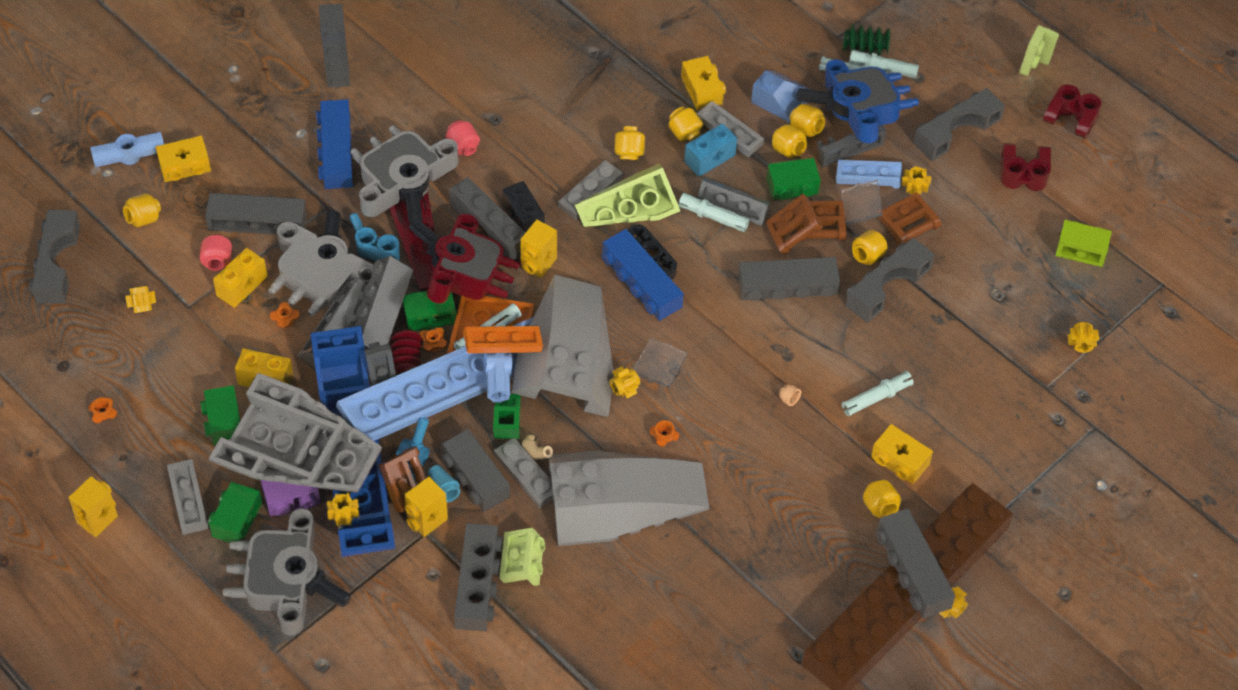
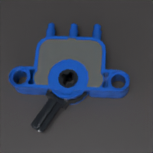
M837 59L826 63L825 85L829 91L800 88L797 92V100L799 102L826 104L827 110H832L837 118L849 121V125L856 137L863 143L875 142L878 139L880 125L896 122L899 119L900 110L912 108L919 104L917 98L900 100V95L910 92L909 85L895 87L892 83L902 78L900 72L886 74L883 69L874 66L849 70L844 61Z

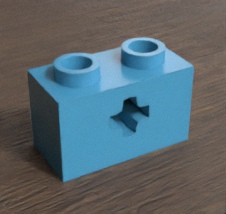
M722 123L686 144L684 162L700 177L735 156L737 137Z

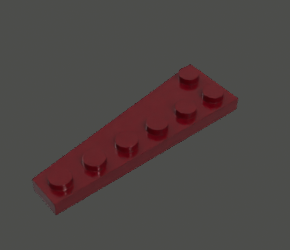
M427 192L423 196V200H420L423 217L422 223L435 233L429 194ZM400 199L399 203L389 208V212L409 266L413 269L412 274L419 292L427 291L434 272L430 266L432 256L427 253L429 245L410 230L406 202H402Z

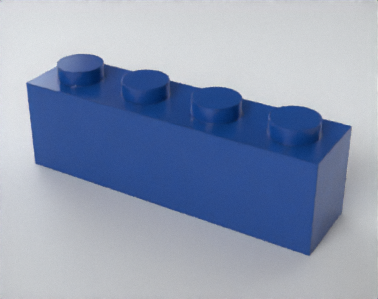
M349 100L320 101L321 111H316L317 125H321V129H317L318 143H322V147H318V161L323 163V166H318L319 180H324L325 189L353 188Z
M627 229L603 241L601 257L607 266L610 265L615 270L618 279L629 286L632 295L643 302L646 311L650 315L653 314L660 321L683 308L684 293Z

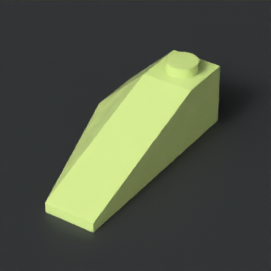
M660 164L640 171L574 204L584 227L624 222L634 223L647 220L657 221L680 211L664 169Z

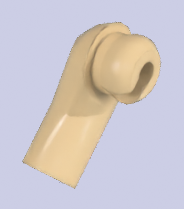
M529 434L522 440V447L532 459L541 460L552 457V448L550 446L538 447L539 441L538 438L534 439L535 435Z

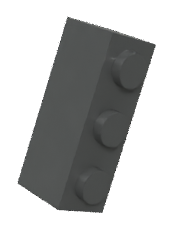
M469 429L442 443L443 454L441 458L444 465L448 469L452 468L457 482L461 487H466L469 491V498L475 506L479 505L482 511L485 512L510 498L509 483Z

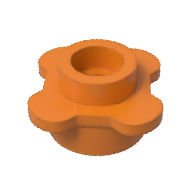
M287 302L281 303L276 311L270 313V319L276 321V324L281 328L291 327L295 323V319H298L300 316L299 311L293 310Z
M437 327L435 330L421 331L420 335L424 342L423 349L429 352H438L445 348L447 341L443 338L444 330Z
M100 397L89 404L88 409L93 413L92 420L94 423L99 424L103 420L108 418L114 419L117 416V411L112 407L113 400L111 398Z
M662 420L650 428V435L655 437L657 440L656 444L660 447L666 446L670 441H677L679 439V433L675 431L671 421Z

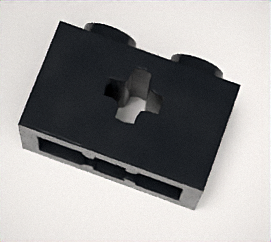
M524 181L502 189L503 208L508 216L525 233L536 220L545 223V214Z

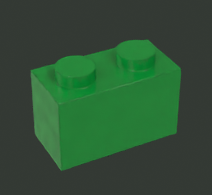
M814 158L768 164L766 179L773 201L787 200L799 197L802 194L807 197L819 194L821 179Z
M427 291L412 292L404 296L402 306L409 331L418 332L455 324L456 308L452 293H450L445 303L439 304L428 299Z
M234 385L203 390L205 400L200 401L203 416L208 415V421L204 422L206 437L211 436L213 446L217 445L221 437L230 440L240 423Z
M231 482L228 489L223 490L217 510L210 514L208 526H210L212 537L229 543L231 541H244L262 506L260 491Z

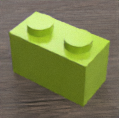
M1064 220L1055 256L1103 267L1112 231L1081 224L1076 221Z

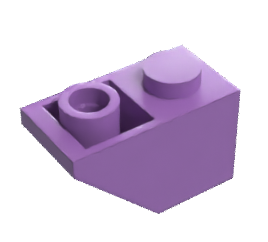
M261 480L270 517L276 515L283 516L297 509H309L317 504H321L317 487Z

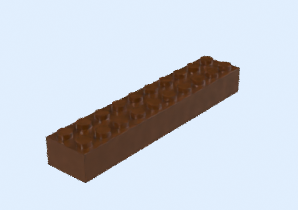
M973 482L922 532L950 587L1008 530L1013 516L1011 511ZM890 564L804 651L802 666L829 689L852 690L922 618L919 611L914 610L907 588L904 589L901 586L898 577L899 573L895 566Z

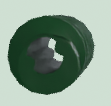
M851 23L848 29H845L842 51H845L848 45H850L851 52L859 46L860 52L864 53L865 49L868 48L869 54H872L877 49L878 56H881L883 51L886 50L888 56L891 37L890 28H887L884 34H882L881 27H877L874 33L870 25L864 31L862 24L855 30L854 23Z

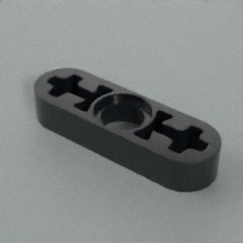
M640 224L630 226L628 228L629 233L632 236L636 235L634 238L645 251L648 249L657 250L658 254L651 257L661 269L662 265L665 267L663 271L671 280L675 278L677 274L676 260L645 226Z

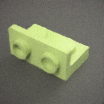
M1038 25L1029 42L1019 73L1028 76L1031 68L1036 69L1039 62L1048 65L1059 33Z
M533 528L504 533L499 576L503 583L528 580L533 586L539 585L540 575L543 573L542 555L545 551V541Z

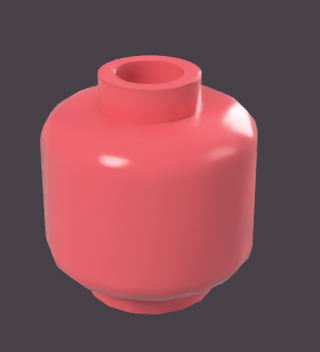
M455 121L447 129L445 138L452 139L457 143L458 155L469 156L475 153L480 143V137L470 122Z
M222 235L206 237L202 241L200 248L201 263L212 271L224 269L232 259L233 247L231 241Z

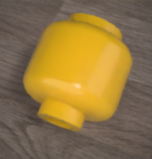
M800 104L790 114V125L801 130L807 137H813L823 130L825 118L820 109L808 104Z
M680 107L669 116L668 127L679 141L689 140L691 142L701 135L700 130L703 122L692 108Z
M785 124L774 132L772 146L778 153L792 159L802 155L806 150V135L794 126Z
M623 126V131H618L615 134L614 151L616 155L620 156V160H638V157L644 154L645 135L642 132H638L637 127Z
M147 193L129 198L123 207L125 220L138 228L156 222L161 211L159 201Z
M868 230L862 233L852 243L854 258L864 265L876 263L884 257L888 248L884 236L875 230Z
M887 480L871 482L863 493L864 504L877 518L896 513L899 510L901 503L900 494Z

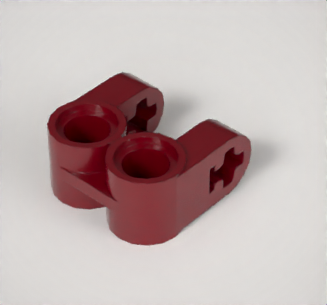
M1062 85L1047 107L1043 121L1054 125L1060 115L1071 116L1074 114L1078 122L1075 135L1086 139L1097 121L1102 101L1097 95L1092 93L1081 95L1080 90L1074 85Z
M1003 143L1001 183L1010 189H1017L1025 184L1032 191L1043 190L1047 186L1051 171V147L1038 146L1036 159L1027 163L1023 158L1016 156V144Z

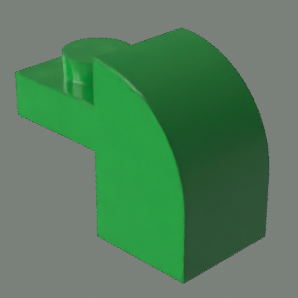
M510 394L509 400L495 403L493 420L494 439H520L521 395Z

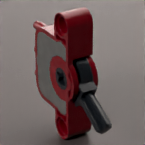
M470 214L459 215L451 234H445L441 237H438L419 219L413 220L409 226L410 230L429 245L427 253L432 256L430 266L434 272L426 295L434 303H445L451 292L473 300H481L488 293L506 299L509 292L493 285L492 281L496 279L512 284L514 277L497 270L500 264L517 270L520 263L503 256V247L499 242L475 233L478 227V220Z

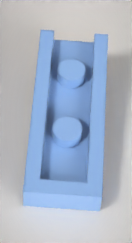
M838 160L837 184L892 186L893 188H900L902 162Z

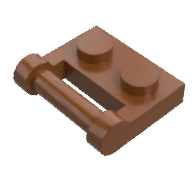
M917 192L879 211L877 217L894 236L898 246L902 243L906 244L910 239L930 229L935 230L941 227L940 218ZM923 217L927 220L906 232L902 230L903 227Z
M804 194L766 220L772 237L783 255L788 254L793 246L814 231L818 232L823 228L809 198ZM806 221H809V224L804 226L794 235L789 237L787 240L784 239L787 235H789L795 229L800 227Z
M810 201L822 225L837 226V229L814 231L802 241H805V239L837 238L838 241H846L843 201ZM806 221L804 224L798 227L797 232L804 226L809 224V221Z
M417 446L407 448L402 453L379 464L396 512L405 511V494L416 486L407 461L409 460L417 484L426 479L418 457L420 453Z

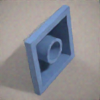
M765 70L753 84L751 103L790 123L792 110L800 104L807 103L797 100L798 89L810 88L777 71Z

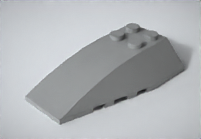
M554 275L530 326H539L543 343L542 351L517 353L511 393L536 399L540 389L583 399L585 400V412L608 417L612 394L609 380L614 376L612 373L614 369L601 287Z
M258 373L246 393L251 403L231 439L220 438L209 457V461L253 479L358 493L382 449L381 446L358 429L351 427L340 416L333 414L322 403L315 401L304 390Z
M600 450L553 454L551 458H548L555 506L558 546L610 542L618 539V536L627 533L631 535L641 532V529L652 525L656 527L665 524V521L673 518L678 520L709 510L702 463Z

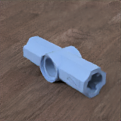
M161 132L139 137L123 134L117 138L116 142L91 147L95 167L117 162L133 165L139 161L140 157L157 154L156 146L164 145Z
M485 353L483 373L487 375V398L495 403L509 400L512 355L509 353Z

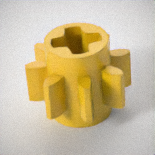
M914 166L910 170H905L901 185L906 186V193L914 194L917 192L921 194L922 192H928L932 177L927 176V169Z
M148 285L129 289L130 295L125 296L127 308L133 307L134 313L152 310L151 304L156 303L155 291H149Z
M1080 322L1075 324L1073 328H1070L1068 344L1074 345V350L1080 353H1087L1092 351L1094 347H1097L1099 332L1096 329L1093 330L1092 324Z
M621 366L612 371L614 376L609 380V385L616 396L621 395V397L625 396L628 399L637 394L636 389L640 385V379L635 370L632 368L629 370L628 368L624 369Z
M349 493L335 494L332 501H327L328 519H335L337 526L340 524H348L350 526L354 518H359L358 500H352Z
M958 586L956 588L952 587L955 594L952 608L939 613L944 618L951 617V615L957 618L968 606V603L965 601L967 593Z

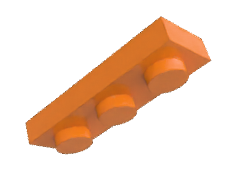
M539 326L465 327L463 332L467 354L541 352L543 348Z

